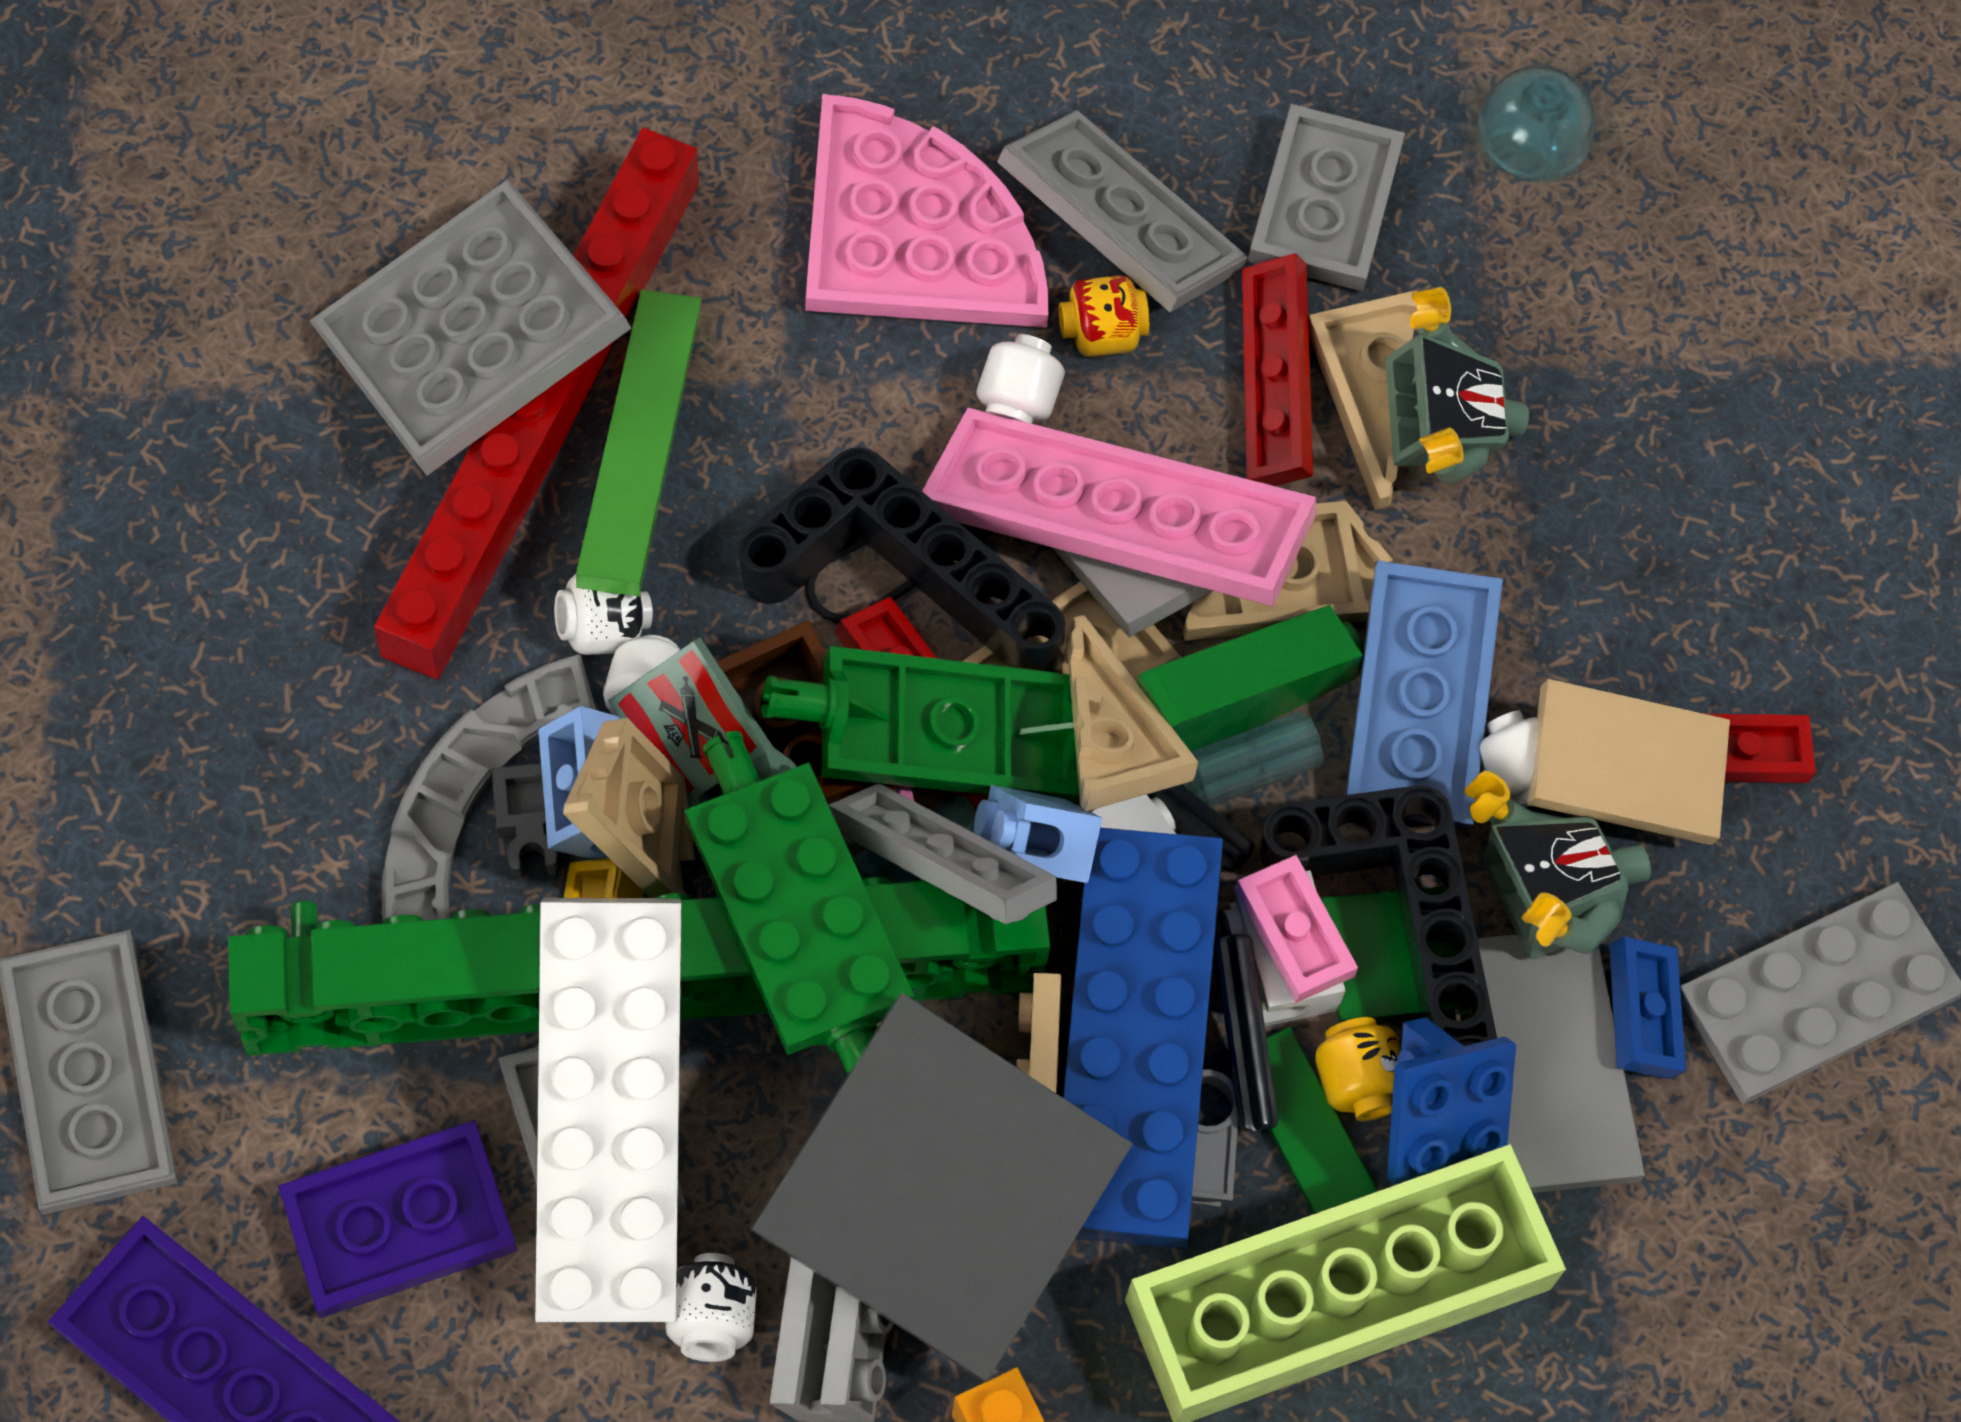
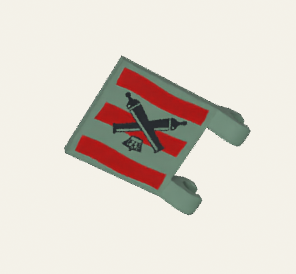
M700 637L608 700L619 718H628L685 777L689 808L711 800L712 798L704 792L718 784L709 760L702 751L703 746L718 735L726 751L725 746L729 744L725 733L730 731L741 732L745 740L746 749L760 779L764 780L797 767L788 757L772 746Z

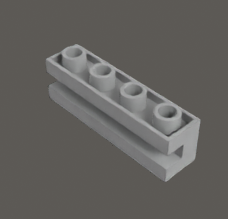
M792 1257L789 1266L769 1404L797 1421L874 1422L876 1404L882 1398L886 1385V1373L882 1363L886 1333L892 1329L893 1323Z

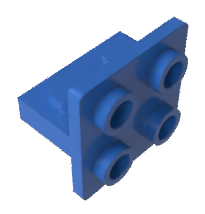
M1426 1017L1403 1023L1402 1048L1398 1055L1394 1075L1387 1179L1393 1185L1508 1145L1516 1044L1504 1036L1463 1046Z

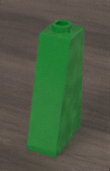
M1327 605L1151 668L1139 674L1137 683L1194 757L1198 758L1353 681L1363 657V647L1354 627L1348 621L1341 622L1331 605Z

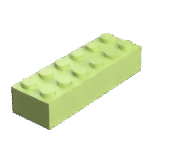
M1511 1144L1134 1278L1131 1280L1125 1302L1172 1421L1191 1422L1549 1291L1566 1268Z

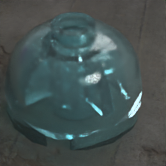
M1528 65L1504 75L1490 89L1476 123L1478 144L1491 164L1498 169L1501 166L1507 172L1516 174V179L1527 183H1551L1574 173L1588 155L1596 131L1594 103L1582 83L1567 71L1550 65Z

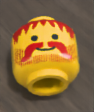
M1116 275L1077 280L1070 290L1069 302H1060L1058 306L1062 338H1073L1076 349L1085 357L1133 352L1137 348L1140 337L1148 336L1149 309L1146 293L1142 288L1135 289L1131 279L1126 276Z

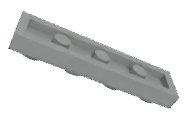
M880 783L829 805L843 836L1004 924L1022 920L1029 913L1057 900L1055 875Z

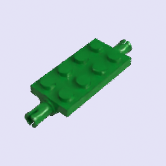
M830 646L824 654L823 683L781 679L770 675L765 681L762 701L769 703L762 706L764 718H782L819 723V727L822 730L821 777L989 795L991 785L1063 798L1072 803L1079 797L1069 674Z
M726 732L725 737L729 744L725 746L726 751L719 735L709 740L702 749L705 757L709 760L724 795L685 809L686 824L787 1055L812 1045L827 1046L830 1051L838 1053L848 1075L878 1028L877 1024L883 1020L900 993H904L915 1000V995L810 763L764 780L760 779L746 749L745 740L741 732Z

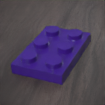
M475 1120L278 1185L319 1319L518 1251Z

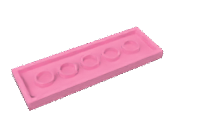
M967 408L922 490L923 493L959 523L1269 606H1274L1317 514L1315 496L972 408Z

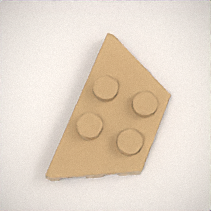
M1347 501L1317 503V514L1274 606L1213 591L1193 602L1183 630L1184 641L1249 634L1327 605H1331L1341 622L1348 621L1350 624L1367 622L1376 562L1378 560L1392 563L1393 559L1379 541L1367 535L1364 530L1363 521Z
M628 718L605 721L566 799L563 814L650 898H656L669 893L687 894L683 888L680 862L695 860L692 835L685 821L684 810L689 808L685 777Z

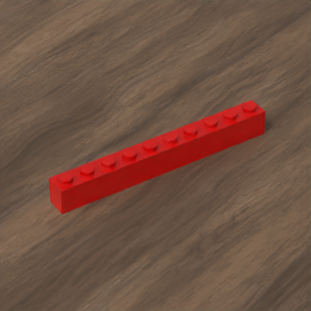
M644 127L640 130L573 255L620 310L627 321L639 300L641 289L644 290L699 186L698 148ZM618 339L472 443L374 625L382 658L436 680L440 679Z

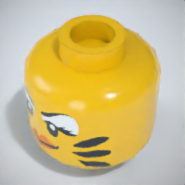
M1371 1017L1354 1018L1330 1027L1325 1032L1326 1040L1318 1046L1315 1054L1316 1066L1328 1104L1339 1112L1355 1113L1358 1121H1371L1391 1114L1395 1067L1398 1055L1401 1052V1045L1396 1032L1387 1026L1377 1025L1376 1020Z

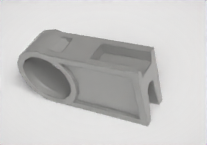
M1208 1069L1203 1070L1202 1084H1210L1226 1095L1232 1111L1224 1122L1216 1126L1198 1124L1191 1204L1221 1207V1202L1233 1201L1238 1113L1233 1081L1221 1072Z

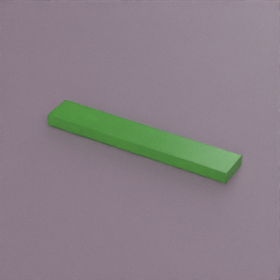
M641 289L577 567L576 588L640 597L701 313V297Z

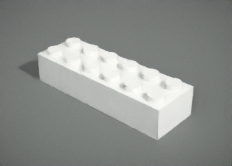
M543 898L541 901L535 1322H676L681 899Z

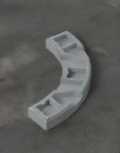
M580 654L546 664L504 685L505 690L490 698L475 711L470 709L440 738L421 763L404 793L391 827L392 835L382 876L383 921L395 915H415L421 917L423 921L450 919L449 885L451 866L457 842L477 800L493 780L492 768L506 767L527 748L539 741L538 729L579 706L596 710Z

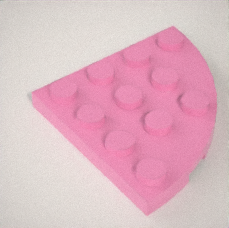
M822 94L805 311L1047 328L1048 287L1040 251L1036 250L1034 241L1024 223L1022 209L1007 187L991 169L964 145L934 126L928 131L910 121L894 116L895 109L885 105L852 97Z

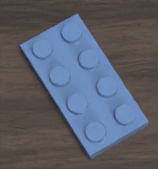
M1377 560L1374 567L1345 795L1416 785L1430 786L1439 790L1447 798L1456 828L1470 830L1473 826L1474 820L1469 809L1475 799L1467 797L1464 789L1480 772L1481 753L1479 747L1484 739L1503 579ZM1411 814L1403 818V820L1433 824L1427 817L1420 814Z

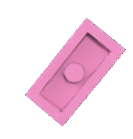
M1297 855L1237 881L1235 891L1295 1003L1355 977L1358 966Z

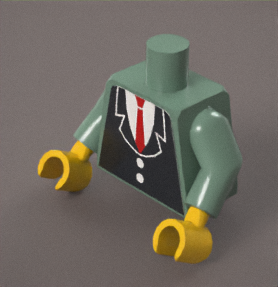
M1437 287L1412 292V300L1416 304L1417 312L1411 314L1410 326L1414 330L1417 329L1419 335L1385 358L1394 465L1425 466L1427 473H1434L1443 484L1454 485L1483 469L1487 464L1489 455L1504 447L1509 437H1520L1528 426L1529 410L1524 402L1505 398L1503 369L1499 363L1478 355L1475 350L1451 331L1448 324L1451 318L1450 299L1444 288Z
M1491 771L1481 772L1464 789L1467 797L1475 799L1469 809L1472 819L1478 823H1485L1490 820L1493 824L1490 830L1484 863L1490 880L1529 960L1563 947L1582 954L1591 953L1621 921L1628 885L1650 879L1651 867L1645 848L1638 843L1611 850L1596 820L1589 817L1563 818L1529 810L1510 798V790L1507 784L1497 774Z

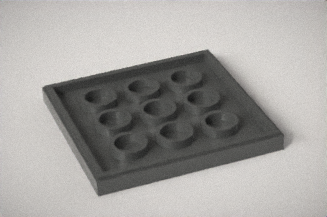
M900 993L749 1230L978 1379L988 1382L1133 1143L904 993Z

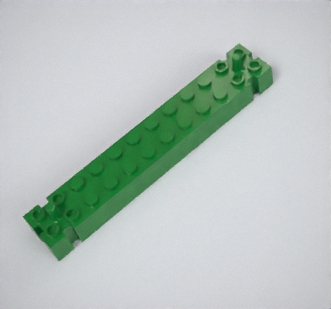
M883 877L862 879L915 995L914 1001L964 997V993L990 991V995L1032 992L1034 973H1045L1044 966H1047L1050 952L1046 906L1029 913L1022 920L1004 924L964 901L947 894L944 890L922 878L917 882L892 883L890 879ZM669 893L656 897L661 899H681L680 1020L769 1013L719 897L693 899L690 895L683 893ZM297 901L290 908L291 937L288 938L285 928L273 925L251 928L246 932V935L228 936L230 1015L237 1032L241 1031V1041L247 1056L302 1052L301 1048L327 1046L328 1049L539 1032L541 904L522 907L518 913L491 915L485 910L467 909L453 913L450 919L423 921L421 917L415 915H395L386 918L383 924L355 926L354 923L345 920H329L318 924L316 903L312 901Z

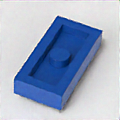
M1623 937L1609 944L1617 1069L1667 1079L1685 1073L1686 1062L1677 948L1630 937Z

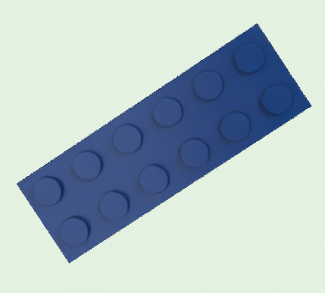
M1100 827L1089 881L1084 883L1063 1098L1133 1144L1077 1234V1239L1187 1249L1223 838Z

